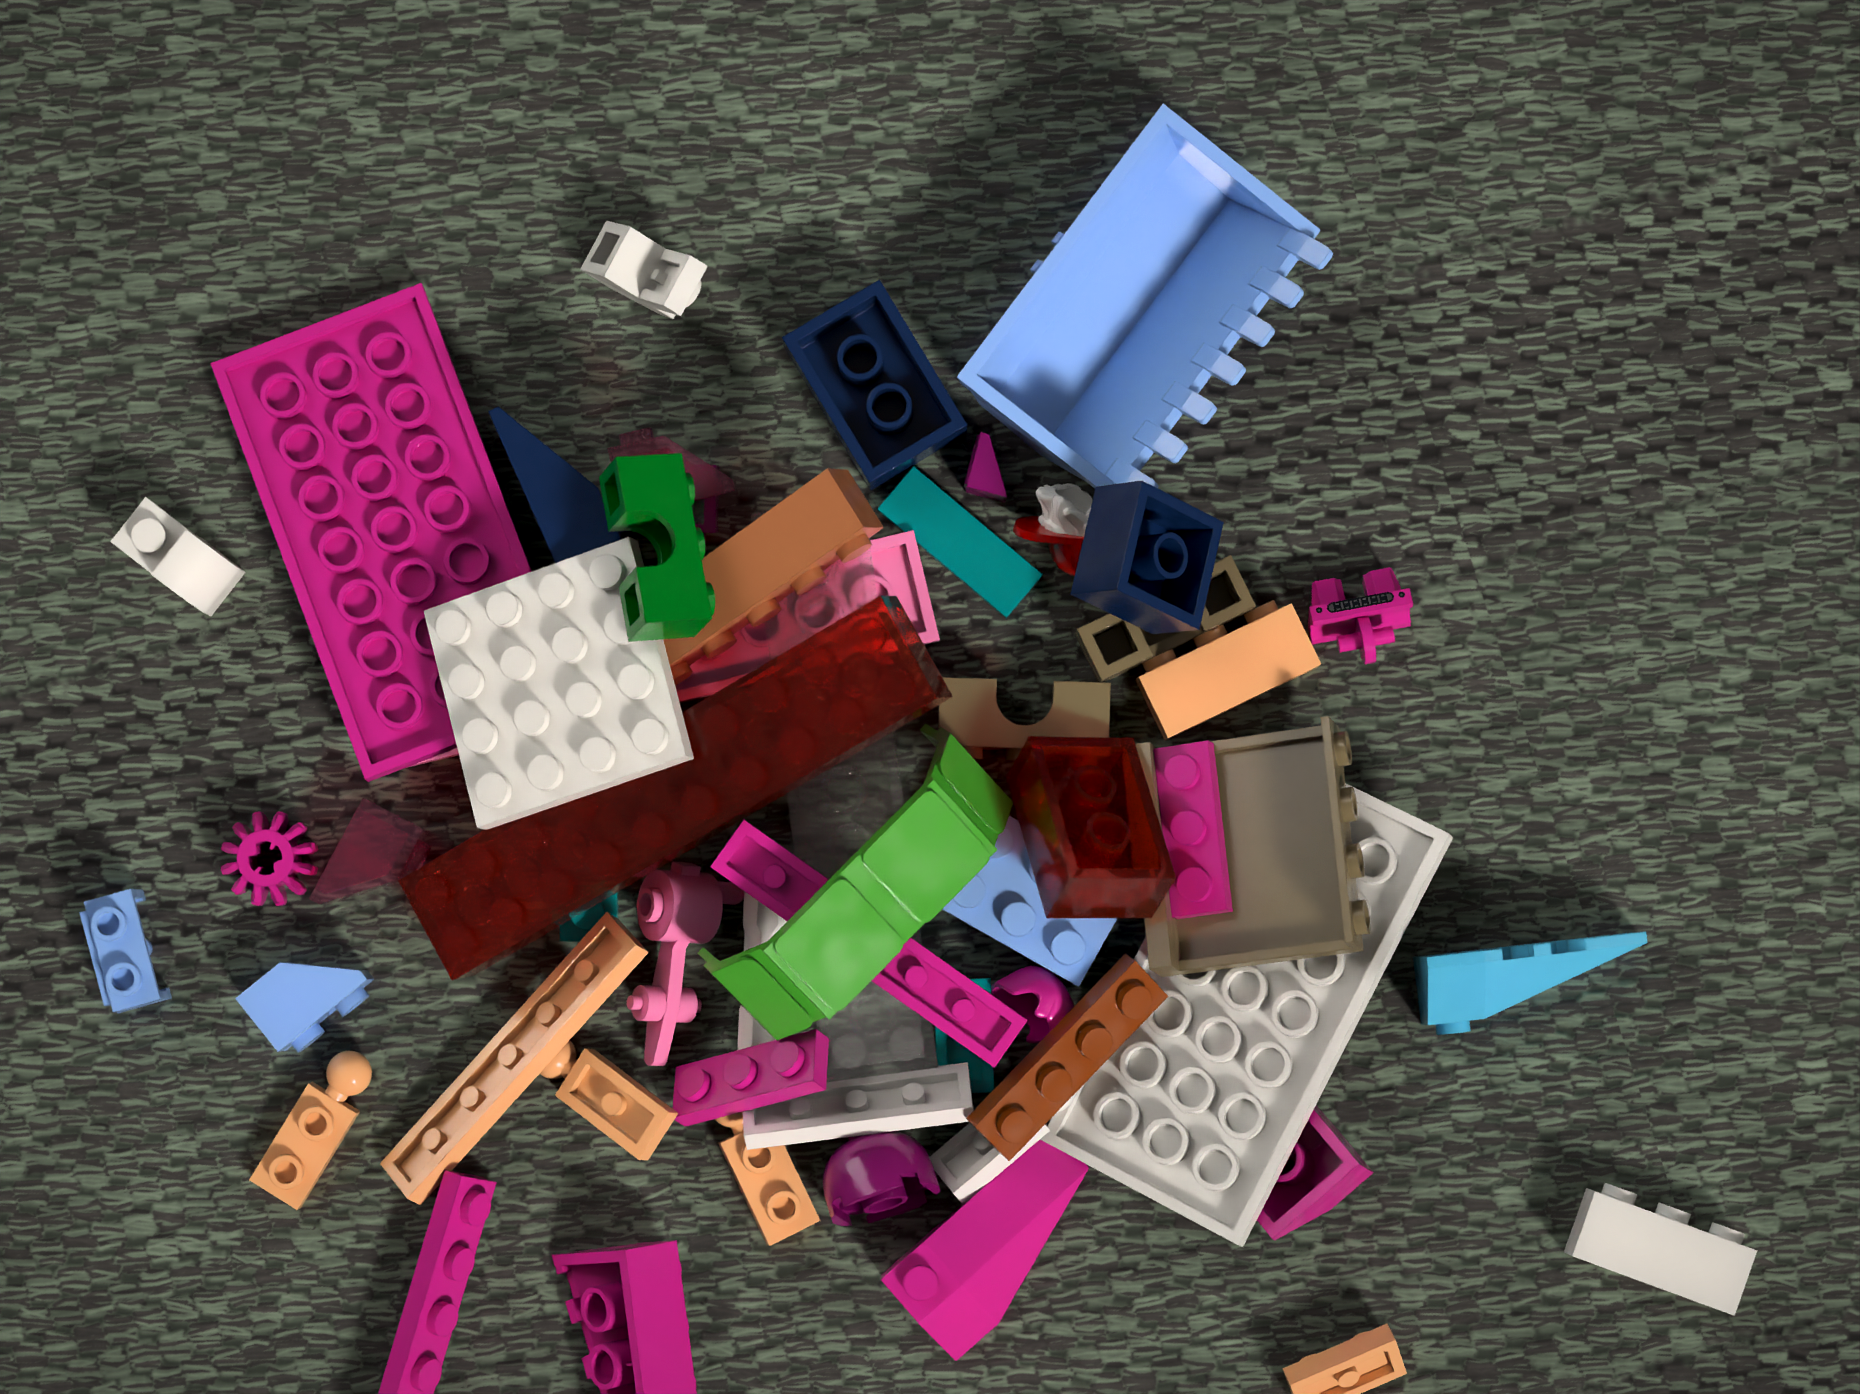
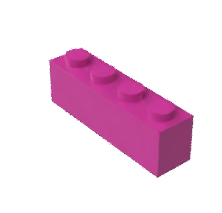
M677 1240L642 1242L552 1255L557 1275L566 1273L573 1299L565 1301L571 1324L580 1322L589 1355L581 1358L587 1379H592L594 1384L600 1389L601 1394H697Z

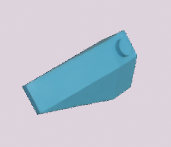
M1646 931L1413 957L1421 1024L1436 1025L1437 1035L1471 1031L1470 1020L1490 1017L1648 943Z

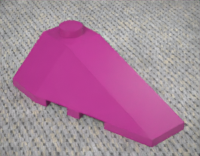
M1317 1105L1311 1113L1257 1219L1273 1240L1279 1239L1328 1212L1374 1173Z
M1040 1139L966 1203L957 1207L881 1274V1281L918 1324L957 1361L999 1324L1089 1167Z

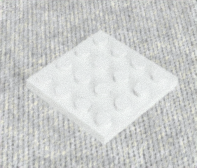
M627 537L424 610L477 828L488 830L694 759L663 639L628 642L619 585L636 567H644L637 540Z

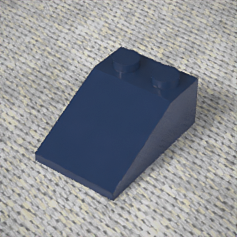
M500 407L488 411L555 563L624 539V537L633 534V531L609 532L602 493L598 487Z

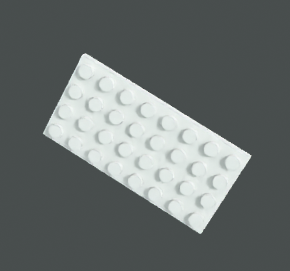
M1354 788L1358 806V820L1350 822L1352 844H1360L1364 861V877L1356 878L1358 900H1366L1370 916V934L1362 935L1364 951L1161 977L1149 969L1145 937L1134 960L1168 997L1075 1093L1071 1104L1051 1118L1047 1126L1050 1131L1041 1138L1042 1141L1241 1247L1244 1246L1453 839L1449 833Z

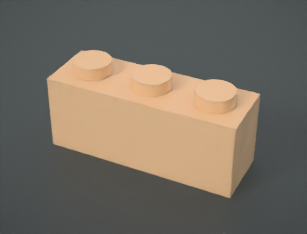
M1272 600L1244 614L1248 624L1237 630L1227 633L1224 625H1220L1195 637L1193 640L1197 649L1177 658L1173 649H1170L1142 663L1146 673L1139 676L1136 682L1165 741L1321 665L1292 603L1278 609L1275 601Z

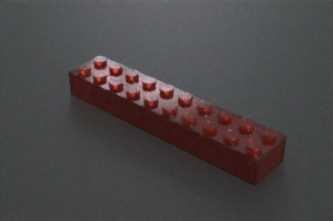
M879 596L682 712L694 759L503 825L483 830L398 880L451 980L474 976L953 696L898 597Z

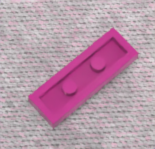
M1206 740L1155 748L1153 752L1172 918L1184 919L1233 912L1214 743Z
M817 1029L788 1036L778 1041L773 1040L677 1066L675 1069L672 1109L678 1112V1115L674 1120L686 1127L826 1090L829 1038Z

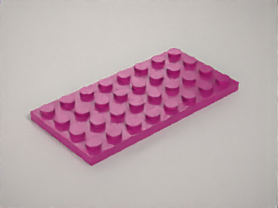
M422 283L210 363L354 752L367 782L457 748L424 610L532 572L427 293Z

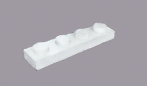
M968 1062L827 1080L826 1090L742 1112L743 1132L746 1148L750 1150L969 1122L966 1118L974 1110Z

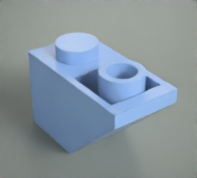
M280 962L235 999L277 1052L286 1051L293 1046L299 1053L324 1034L325 1031L320 1026V1023L337 1010L344 1017L369 997L364 987L372 982L374 978L368 970Z

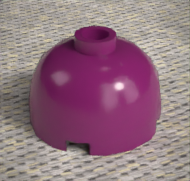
M899 1131L848 1137L849 1141L839 1146L825 1164L822 1179L824 1196L832 1223L840 1226H852L849 1215L869 1213L866 1216L867 1222L873 1223L909 1212L927 1203L924 1191L930 1190L935 1195L940 1192L932 1162L925 1148L914 1137Z

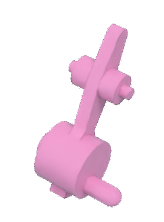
M672 862L671 870L651 871L642 882L637 899V917L643 935L651 941H661L652 986L639 985L634 989L632 995L627 998V1008L631 1010L633 1017L637 1021H647L644 1061L648 1066L666 1065L676 1023H690L694 1020L696 1013L701 1011L702 1003L700 999H697L695 991L692 988L682 987L687 946L689 943L705 944L709 942L719 928L723 904L736 905L744 898V891L732 882L717 881L709 873H700L701 867L692 863Z

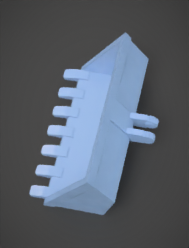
M1163 103L1065 234L1058 232L1051 242L1054 248L1044 262L1037 259L1030 270L1034 275L958 374L957 379L971 391L977 402L1032 449L1054 464L1086 481L1093 488L1134 481H1144L1158 488L1159 485L1153 479L1140 472V470L1153 453L1172 463L1179 462L1187 451L1188 446L1182 440L1169 433L1183 414L1203 425L1209 422L1217 411V407L1198 393L1211 376L1231 386L1239 382L1245 374L1246 368L1240 362L1228 356V353L1240 337L1260 347H1264L1275 334V329L1269 323L1258 318V313L1269 299L1288 308L1295 307L1303 297L1304 291L1299 285L1285 277L1298 260L1318 270L1323 269L1332 258L1333 252L1327 246L1315 240V237L1320 232L1318 227Z

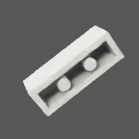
M1607 1183L1604 1184L1601 1193L1586 1188L1564 1253L1735 1316L1757 1250L1741 1245L1744 1233L1712 1222L1709 1232L1702 1231L1688 1225L1691 1214L1659 1202L1655 1213L1634 1206L1637 1194Z

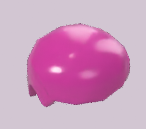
M1028 966L1021 968L991 985L994 997L1028 1020L1026 1022L1030 1028V1033L1026 1037L1028 1043H1039L1074 1007L1073 999L1066 986L1053 972L1043 967Z

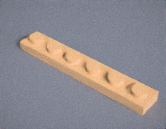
M608 912L600 918L381 1161L380 1165L407 1199L421 1205L441 1183L444 1171H452L649 953L618 918Z

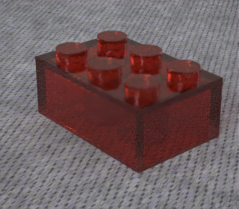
M1029 736L1006 778L1046 918H1152L1174 883L1176 875L1134 738Z

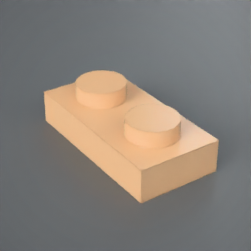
M1388 1324L1371 1331L1359 1333L1350 1340L1320 1353L1308 1355L1299 1362L1282 1368L1292 1394H1361L1407 1374L1397 1342Z

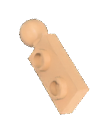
M569 1040L540 1072V1075L549 1079L563 1077L565 1080L555 1094L557 1098L638 1160H649L678 1115V1112L595 1049L584 1048L579 1058L576 1059L575 1047Z
M356 1051L340 1052L330 1060L327 1066L326 1078L329 1085L326 1089L313 1081L308 1083L249 1181L296 1210L302 1207L360 1113L358 1109L345 1101L348 1096H354L363 1092L371 1081L372 1069L365 1056Z
M742 1112L715 1119L719 1124L732 1129L734 1135L718 1142L768 1246L821 1221L785 1145L747 1150L743 1132Z

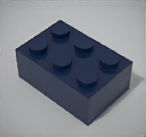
M880 279L782 337L785 350L870 491L967 434V423Z

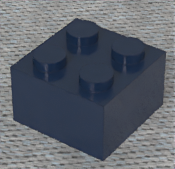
M1144 481L1097 486L1070 595L1151 634L1200 630L1224 522Z

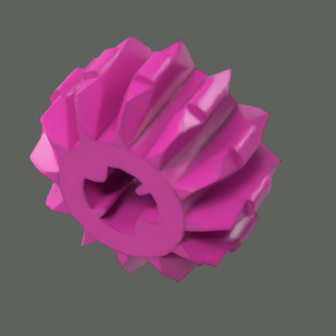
M254 812L252 814L254 832L245 824L237 822L233 825L232 829L243 840L241 844L223 842L221 850L225 853L237 854V862L226 863L221 866V871L223 875L242 874L231 890L236 895H241L253 886L251 903L253 905L262 906L270 890L271 898L275 905L283 906L287 903L284 885L295 894L303 895L307 888L296 875L298 872L305 875L317 874L318 867L313 864L302 863V856L314 854L318 851V846L314 842H306L300 845L296 843L305 835L308 828L304 823L298 822L286 832L288 824L287 813L276 812L269 827L268 819L264 812ZM271 843V850H278L282 853V860L274 863V873L267 875L269 868L259 867L257 864V858L265 855L264 845Z

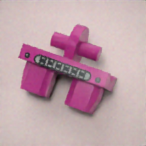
M1390 567L1369 571L1363 575L1362 585L1365 596L1353 599H1345L1341 579L1330 578L1313 582L1311 606L1309 607L1308 632L1312 645L1336 640L1339 653L1359 649L1364 665L1376 663V646L1395 643L1393 630L1411 626L1410 608L1413 607L1410 589H1401Z

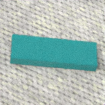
M914 466L877 509L879 513L902 532L914 530L917 545L1005 619H1007L1043 575Z

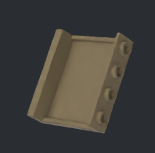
M1329 716L1320 717V726L1210 741L1214 743L1233 908V912L1184 919L1172 918L1153 749L1156 747L1151 742L1128 745L1150 970L1161 977L1364 951L1362 935L1370 934V916L1366 900H1358L1356 878L1364 877V861L1360 844H1352L1350 822L1358 820V806L1354 788L1346 787L1344 766L1352 764L1351 744L1347 731L1340 732L1338 725Z

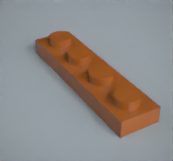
M1125 953L966 1119L1003 1157L1010 1161L1166 1000L1168 995L1134 959Z

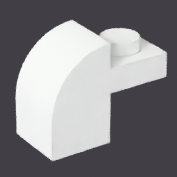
M606 221L580 270L646 308L674 319L676 315L681 316L684 309L690 306L697 298L701 289V278L708 266L691 255L665 249L630 226Z
M147 497L143 499L110 541L149 571L157 580L209 616L213 615L246 573Z

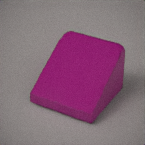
M981 432L976 437L964 489L966 493L1005 503L1007 494L990 436L987 433Z

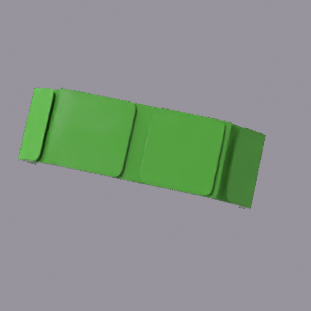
M925 724L920 729L936 747L924 784L767 942L721 961L716 959L704 947L697 953L706 962L703 965L704 968L777 1041L809 1028L813 1022L827 1017L830 1020L838 1011L844 1009L901 951L903 945L925 923L931 921L974 878L997 851L995 844L998 834H1001L1005 829L1013 802L956 738L942 727L935 730Z

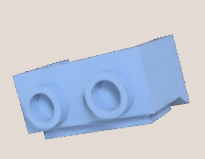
M127 889L84 901L86 911L79 912L104 1006H111L112 1011L117 1012V1014L172 999L170 989L164 988L159 990L150 957L152 944L145 938L136 903L146 901L142 889Z

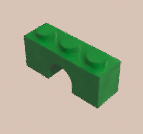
M682 453L615 457L599 477L608 531H633L643 535L654 546L658 558V565L636 567L619 585L628 642L695 637L712 619L715 611V593L712 584L706 582L702 560L705 555V539L701 528L695 527L692 510L695 499V485L692 475L685 473Z

